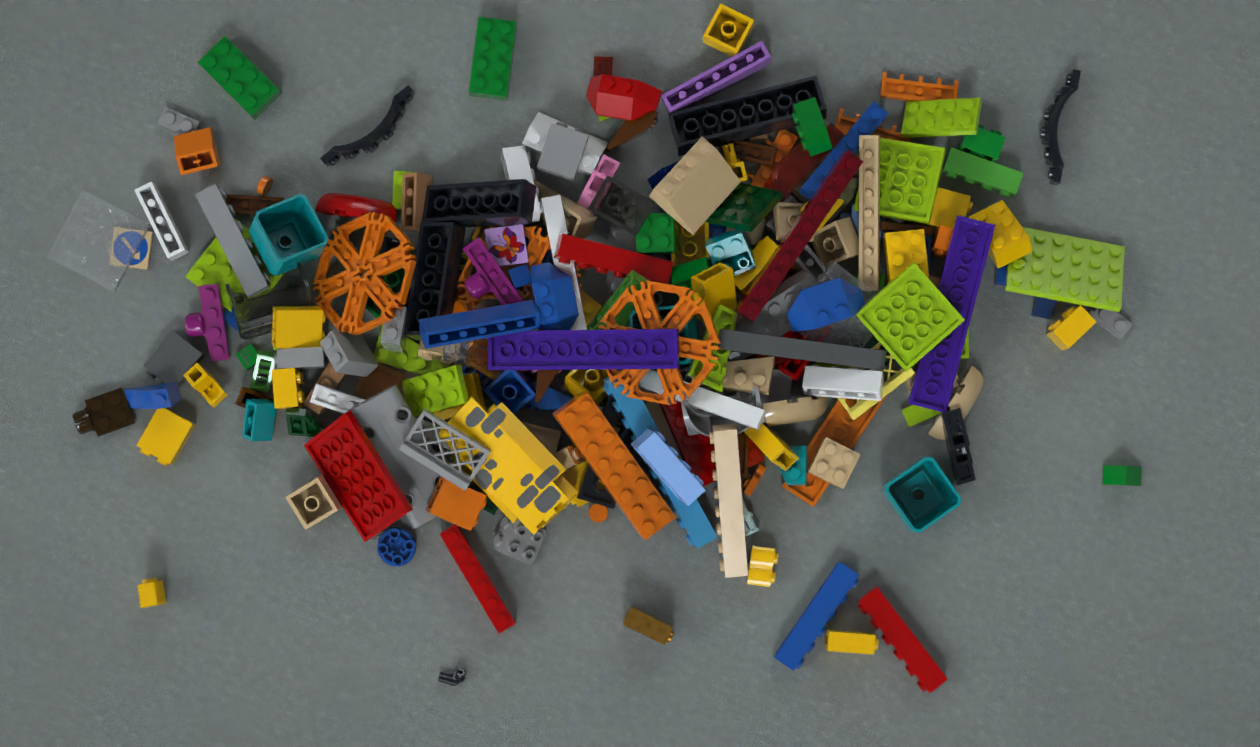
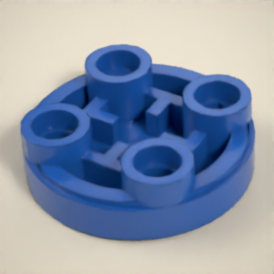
M392 528L384 532L379 538L377 552L386 564L402 566L413 559L416 553V541L407 530Z

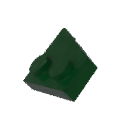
M298 407L286 409L289 435L315 437L325 429L306 409Z

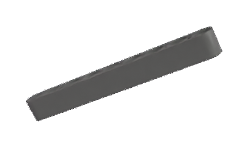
M720 329L719 331L721 344H718V346L724 350L884 370L887 351L726 329Z

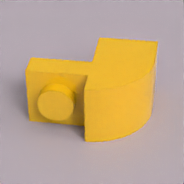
M196 363L183 375L190 385L201 393L213 408L228 396L220 383L199 363Z

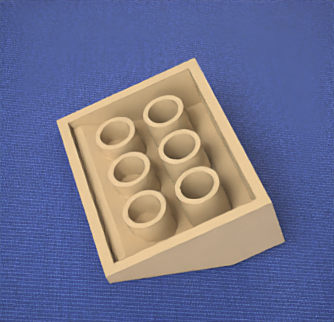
M701 137L659 182L649 197L693 235L741 181L719 151L704 137Z

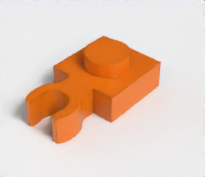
M759 464L751 479L747 477L742 486L744 488L743 493L751 496L766 467Z

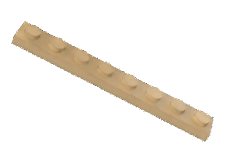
M859 135V158L863 163L859 167L858 288L861 291H879L880 135Z

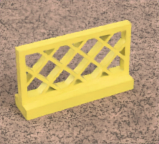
M879 342L871 349L880 350L882 344ZM892 355L886 356V358H890L889 370H879L888 372L887 381L884 382L882 399L916 373L912 367L908 371H905L903 368L900 371L891 370L892 359H894ZM848 366L845 369H850L854 366ZM855 367V368H861V370L870 369V368ZM891 372L896 373L892 377H890ZM837 398L853 420L879 402L857 399V404L850 408L846 403V398Z

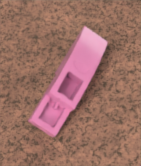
M603 154L577 204L595 215L605 192L620 166V162Z

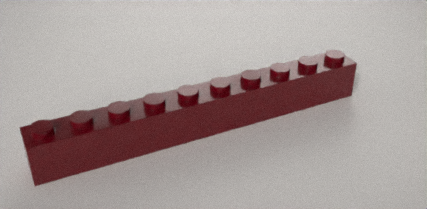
M849 150L841 153L734 309L737 314L749 322L755 321L863 163L860 158Z

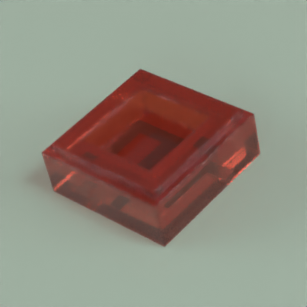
M594 56L593 76L601 74L612 76L613 57Z

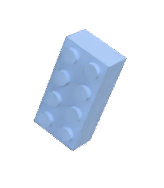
M647 428L631 443V446L682 503L689 506L706 491L702 487L704 482L697 475L695 476L689 472L691 467L685 461L677 458L679 454L672 446L664 443L666 439L659 431H652Z

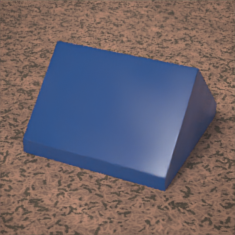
M505 370L484 389L497 406L502 402L513 414L517 413L536 395V390L530 376L520 370Z

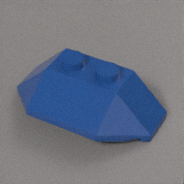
M550 262L531 266V282L536 307L540 314L541 329L570 330L579 316L572 277Z
M835 278L802 289L791 308L787 311V316L792 332L813 330L853 317L865 305L860 288L840 278Z

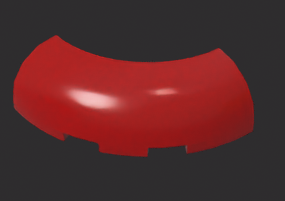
M327 193L319 199L315 212L327 215L356 218L369 212H375L379 214V217L380 213L389 216L396 223V211L392 203L357 195Z

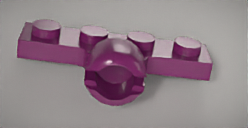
M479 237L463 248L477 269L475 274L465 280V287L473 298L480 299L488 292H493L502 305L524 301Z
M219 283L200 285L198 287L202 312L191 313L185 317V330L190 337L206 336L210 362L229 360L231 355Z

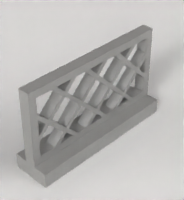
M426 409L423 410L399 448L405 454L466 491L491 451ZM424 416L432 420V427L424 428L422 422ZM438 429H447L450 437L440 438ZM435 430L437 439L428 441L425 431ZM421 432L424 442H416L411 437L414 433ZM461 438L465 440L467 447L457 449L455 439ZM451 440L453 450L444 451L442 442ZM438 443L440 452L434 453L430 451L429 444ZM479 449L484 452L482 458L474 459L472 450ZM468 451L470 460L460 461L458 452ZM455 453L457 462H448L445 455ZM471 464L473 468L472 474L469 475L464 472L462 465Z

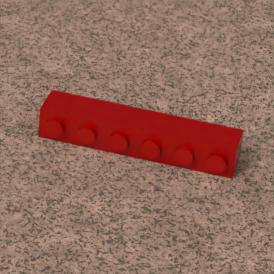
M567 234L558 236L554 258L559 259L558 262L570 265L571 262L577 264V267L581 269L595 268L597 273L607 274V272L614 273V277L625 279L630 271L633 270L650 281L669 284L673 262Z
M455 524L440 533L439 535L498 634L516 624L515 619L460 527Z
M874 586L857 599L860 603L857 607L864 615L866 613L871 618L869 622L875 630L879 628L883 633L881 636L887 646L889 644L892 645L895 649L893 654L899 661L903 660L907 666L904 668L911 677L915 675L919 680L916 684L923 692L926 690L928 693H931L948 680L877 586Z

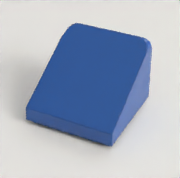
M527 264L508 270L515 289L532 283Z

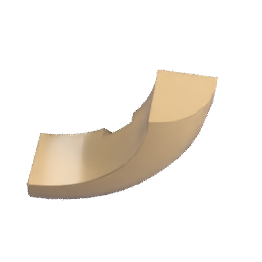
M971 366L963 376L947 407V411L960 408L963 420L973 407L984 386V378L975 367ZM940 413L933 422L928 434L936 439L945 440Z
M809 396L796 398L795 403H792V399L763 403V410L766 411L764 416L766 423L770 427L817 419L825 412L828 398Z

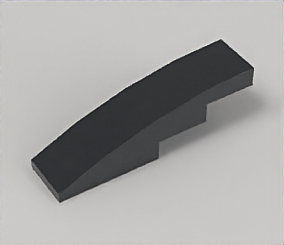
M957 408L941 413L947 450L956 485L976 480L969 450L970 443L961 409Z

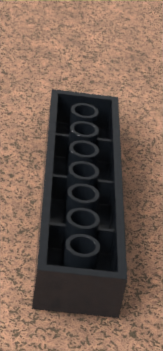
M817 75L668 113L669 124L678 156L685 155L701 137H704L714 147L796 127L799 124H795L792 113H795L793 105L814 97L823 119H826L827 108Z

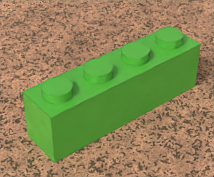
M952 147L948 151L942 168V172L949 178L956 179L958 177L963 179V182L966 184L974 185L975 183L981 185V189L992 192V190L998 191L1000 196L1006 198L1014 197L1017 194L1024 174L1023 172Z
M631 270L588 325L587 330H604L598 328V326H607V324L600 321L627 287H630L631 291V285H635L639 291L641 290L640 282L644 281L647 285L645 280L648 279ZM628 302L616 316L615 321L618 325L627 327L629 324V315L633 310H636L633 302Z

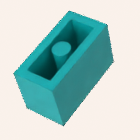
M246 399L242 437L252 442L272 441L274 420L277 412L274 402L268 399Z

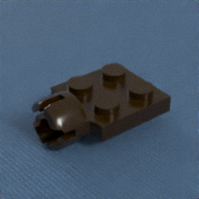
M122 387L85 400L86 408L72 415L75 423L86 421L75 426L80 434L95 431L98 437L135 424Z

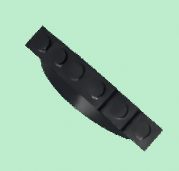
M1073 69L1070 74L1066 75L1065 85L1067 87H1061L1059 91H1056L1054 96L1056 104H1051L1048 109L1045 108L1043 120L1046 121L1045 126L1041 128L1039 138H1042L1041 144L1049 145L1044 151L1045 164L1053 165L1048 171L1049 184L1058 185L1061 182L1064 162L1058 148V122L1066 101L1078 89L1080 70Z
M407 85L393 97L387 115L372 132L353 143L334 146L320 158L327 167L329 165L333 166L339 162L341 155L346 160L349 158L352 160L359 155L360 149L366 154L379 148L378 144L381 141H387L394 135L393 131H395V128L392 126V122L397 123L404 117L403 113L405 111L401 105H407L413 100L414 91Z

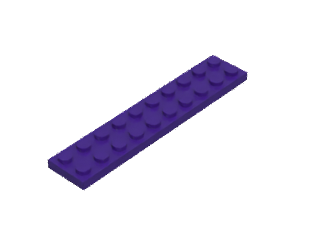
M956 216L938 290L965 321L918 361L908 404L940 412L947 411L995 229L994 224Z
M679 329L542 330L489 337L488 370L679 369Z

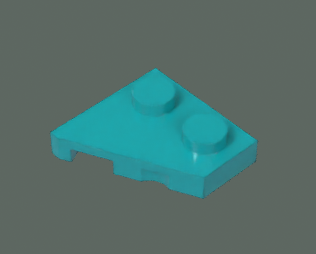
M789 446L799 459L787 471L779 467L780 472L788 486L807 485L808 447Z

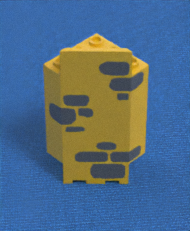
M471 397L448 422L456 429L491 450L474 476L473 482L512 523L519 519L533 535L539 529L544 528L577 495L576 489L562 476L566 471L564 466L502 402L498 406L492 405L485 411ZM442 428L439 431L441 438L450 437L447 429ZM461 438L455 439L457 449L467 447L465 440ZM451 440L445 441L446 444L453 450ZM473 449V458H482L484 452L479 449ZM468 451L458 452L460 461L470 460ZM452 453L450 457L454 462H457L455 453ZM462 465L463 471L471 475L473 472L472 465Z

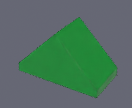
M1103 465L1102 485L1141 486L1142 467Z

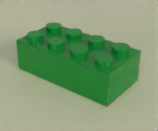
M478 17L469 84L470 96L508 101L517 32L516 21Z
M226 36L197 62L254 120L282 94Z

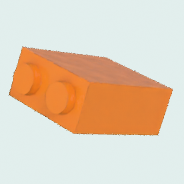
M441 476L425 510L430 514L471 531L472 527H475L478 523V514L486 505L487 495L470 487L464 491Z

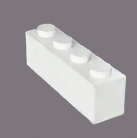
M525 145L502 148L501 161L506 180L525 179L534 185L535 173L534 169H530L531 157L530 153L526 152ZM538 186L536 188L532 222L539 221L540 214L543 213L542 202L538 201Z
M151 181L135 189L134 191L167 258L173 261L189 253L157 185Z
M819 365L805 366L802 388L804 395L881 401L884 376L883 371L876 369L860 370L858 368L842 369L837 366L830 368Z

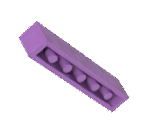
M760 41L661 95L662 103L668 113L690 108L771 64V56L764 43Z

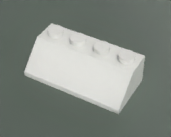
M538 112L526 133L522 145L541 155L551 123L556 124L560 121ZM568 125L567 128L575 130L574 127ZM586 133L589 139L578 171L591 177L602 158L608 142Z

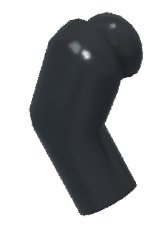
M459 668L451 675L441 672L438 682L456 686L465 680L466 671Z

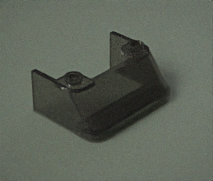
M300 262L296 263L298 275L290 276L285 281V289L248 299L245 293L237 292L233 294L230 285H225L229 304L241 339L249 340L271 333L273 306H313L310 286Z

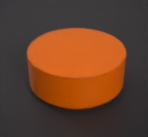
M263 176L258 183L257 193L265 196L272 186L273 179Z
M594 504L589 509V517L594 522H603L608 516V510L605 506Z

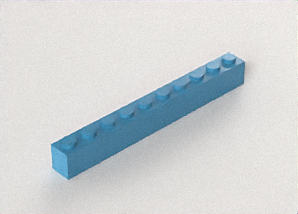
M609 376L603 379L605 383L603 388L608 396H612L614 409L617 413L621 412L623 416L621 421L624 427L630 429L633 434L630 436L632 441L639 437L647 428L652 431H659L643 400L626 397L629 392L622 395L624 385L621 384L618 388H614V384H611ZM652 468L649 469L654 480L657 479L660 483L658 486L659 491L663 497L667 496L669 500L667 505L673 513L677 514L678 519L676 521L681 530L685 529L688 534L685 538L689 545H694V547L699 549L718 538L698 500L696 499L689 506L685 505L673 494Z

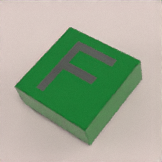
M249 344L235 355L243 367L248 370L255 365L258 352L252 344Z

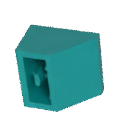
M734 229L707 239L706 248L713 265L720 262L732 267L734 276L756 268L751 245L745 231Z

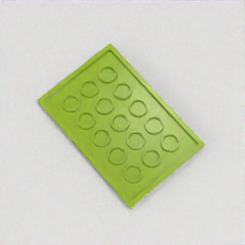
M1023 227L1030 237L1033 252L1007 264L1005 291L1120 312L1122 308L1125 246Z

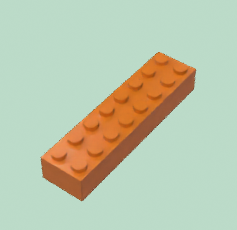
M582 391L552 413L642 539L647 540L676 518L588 392Z

